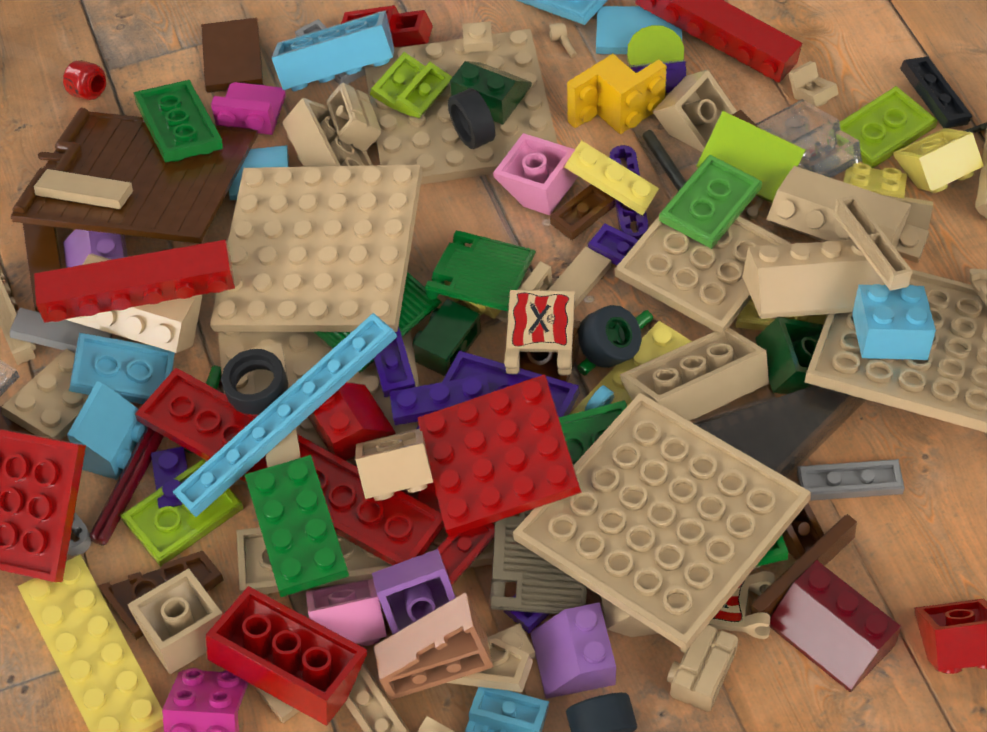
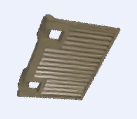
M533 509L519 513V517L510 516L494 522L491 609L558 614L564 609L586 605L587 587L514 540L513 531ZM506 582H516V598L505 597Z

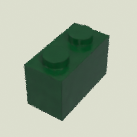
M446 299L440 308H436L433 311L423 331L420 330L414 337L412 347L414 348L415 362L446 376L458 352H467L481 333L480 314Z

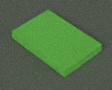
M709 155L661 211L659 221L712 249L761 190L762 181Z

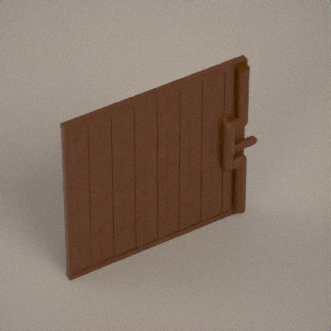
M79 108L56 142L54 153L40 152L38 154L40 160L48 162L44 168L38 169L14 205L13 213L11 214L12 222L201 244L251 147L257 139L258 130L215 125L222 138L223 149L206 155L200 154L184 158L181 161L165 163L143 117L90 112L86 108ZM50 169L132 183L133 192L121 209L38 196L35 195L34 185L44 172Z

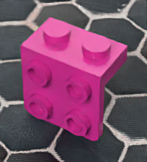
M238 82L231 83L226 97L214 96L211 102L215 124L227 127L250 128L258 130L260 134L273 135L286 97L285 90L281 87Z
M191 668L180 671L162 709L164 732H239L238 710L248 682L227 670L218 672Z

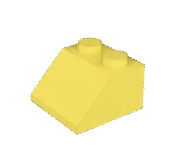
M948 128L937 131L893 152L894 158L918 189L930 191V193L945 190L948 188V183L956 179L958 181L968 179L975 174V170L984 167L973 133Z

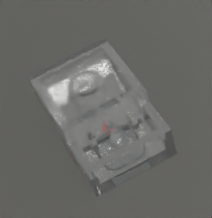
M803 99L756 123L760 129L805 149L798 165L800 168L831 178L852 167L854 163L862 161L859 140L841 131L837 118Z

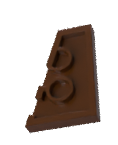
M200 551L164 563L161 569L143 575L141 572L128 575V580L113 585L107 582L98 585V588L137 640L144 634L127 604L188 568L206 592L224 581L221 572L204 551Z

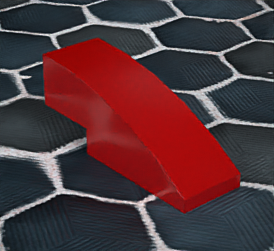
M395 5L345 12L341 22L342 24L386 11L394 47L427 44L433 28L425 10L399 13Z

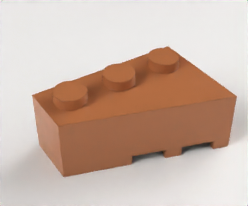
M466 592L374 646L379 681L390 700L493 668L486 632Z

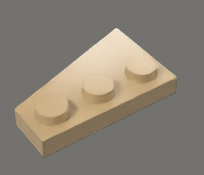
M487 637L493 668L447 682L523 692L533 661L529 653L497 638L490 639Z

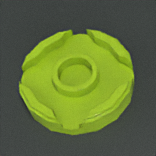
M651 25L642 28L632 36L628 44L627 61L629 66L649 64L658 59L662 62L684 60V45L681 38L673 30L665 26Z

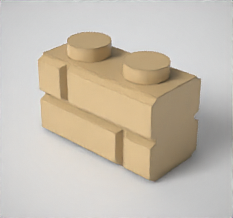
M346 83L340 84L327 99V106L338 139L348 145L352 144L353 147L361 151H365L378 140L381 134V129L373 107L370 104L369 96L358 89L355 90L354 87Z
M707 625L687 651L681 648L680 651L684 653V656L680 663L673 662L667 677V682L671 683L670 695L672 698L687 704L690 703L692 706L706 712H711L737 652L739 640L737 636L722 630L718 631L715 627Z

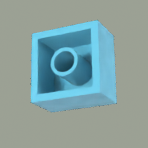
M859 284L852 317L861 357L869 359L928 360L936 329L924 286L909 285L906 288L890 291L886 285Z

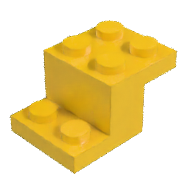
M612 53L567 82L568 123L572 127L577 128L583 123L591 121L596 115H599L620 135L628 129L636 127L642 120L654 114L652 111L665 99L667 66L658 59L635 73Z

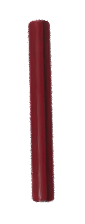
M146 427L89 534L92 542L102 546L108 543L121 519V514L124 513L152 460L151 453L157 451L164 437L163 435Z

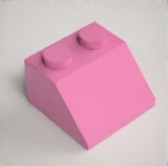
M523 133L495 169L493 176L523 207L551 215L578 178L576 174L564 168L575 149Z
M373 579L339 584L306 592L309 619L356 644L359 643L361 646L373 645L379 642L380 638L387 637Z

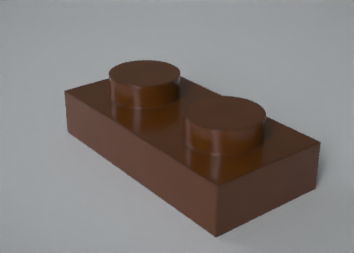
M590 184L550 216V224L570 240H573L614 208L615 198Z

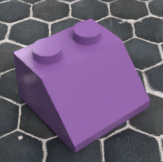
M75 229L63 242L66 268L82 265L88 254H95L112 260L128 257L125 235Z
M438 549L372 573L376 593L392 634L399 632L456 598Z
M600 602L564 609L531 632V639L546 699L616 685V663Z

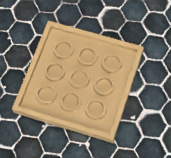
M658 216L617 265L615 277L711 330L721 332L723 335L724 331L732 324L751 299L742 277L748 247L790 244V242L739 216L717 244L710 249L660 222Z

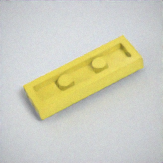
M582 140L564 167L642 216L659 190L652 183Z

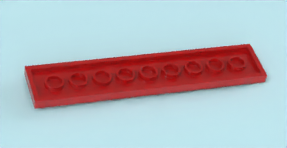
M175 368L135 413L138 422L207 461L258 416L237 411L230 404L224 393L178 368ZM297 434L301 458L309 455L312 457L336 534L391 565L423 555L444 527L442 515L439 511L402 491L394 492V496L385 500L375 501L373 497L365 499L357 466ZM266 455L245 474L268 468ZM245 474L239 478L246 482Z

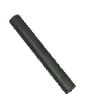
M647 130L642 135L643 139L679 191L686 183V180L654 132Z

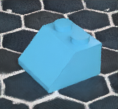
M99 381L93 387L67 436L70 442L86 445L82 470L118 480L135 446L141 439L146 426L136 419L135 413L139 410L137 407Z

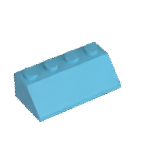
M386 11L277 43L271 59L282 89L291 88L292 91H298L307 87L308 83L316 80L319 83H324L334 79L336 74L346 72V75L360 72L363 66L373 64L374 67L390 62V58H393L394 45Z

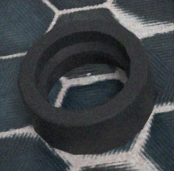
M470 88L449 97L448 111L451 121L460 139L467 147L475 149L494 140L496 132L493 117L486 102L475 89Z
M249 349L238 353L226 364L221 377L223 389L230 404L237 411L252 415H259L288 389L289 384L281 361L274 353L264 349ZM260 369L273 373V381L263 391L255 394H243L237 391V383L248 372Z

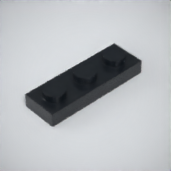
M928 56L903 61L900 67L901 71L943 128L969 124L972 114Z

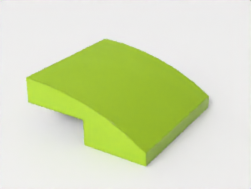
M403 52L371 88L370 96L394 110L412 117L421 118L450 84L452 76L430 61L425 66L406 52Z

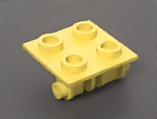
M854 163L853 165H846L843 182L881 195L904 198L907 174L902 173L896 168L880 170L871 168V166L864 163Z

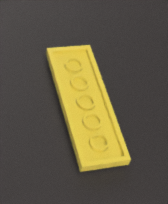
M81 554L66 561L63 582H51L33 578L17 586L90 732H153L163 726L162 708Z

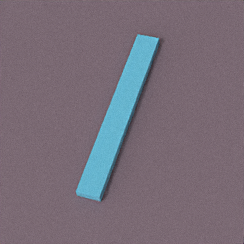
M375 313L371 314L173 491L174 495L197 517L397 337L394 330Z

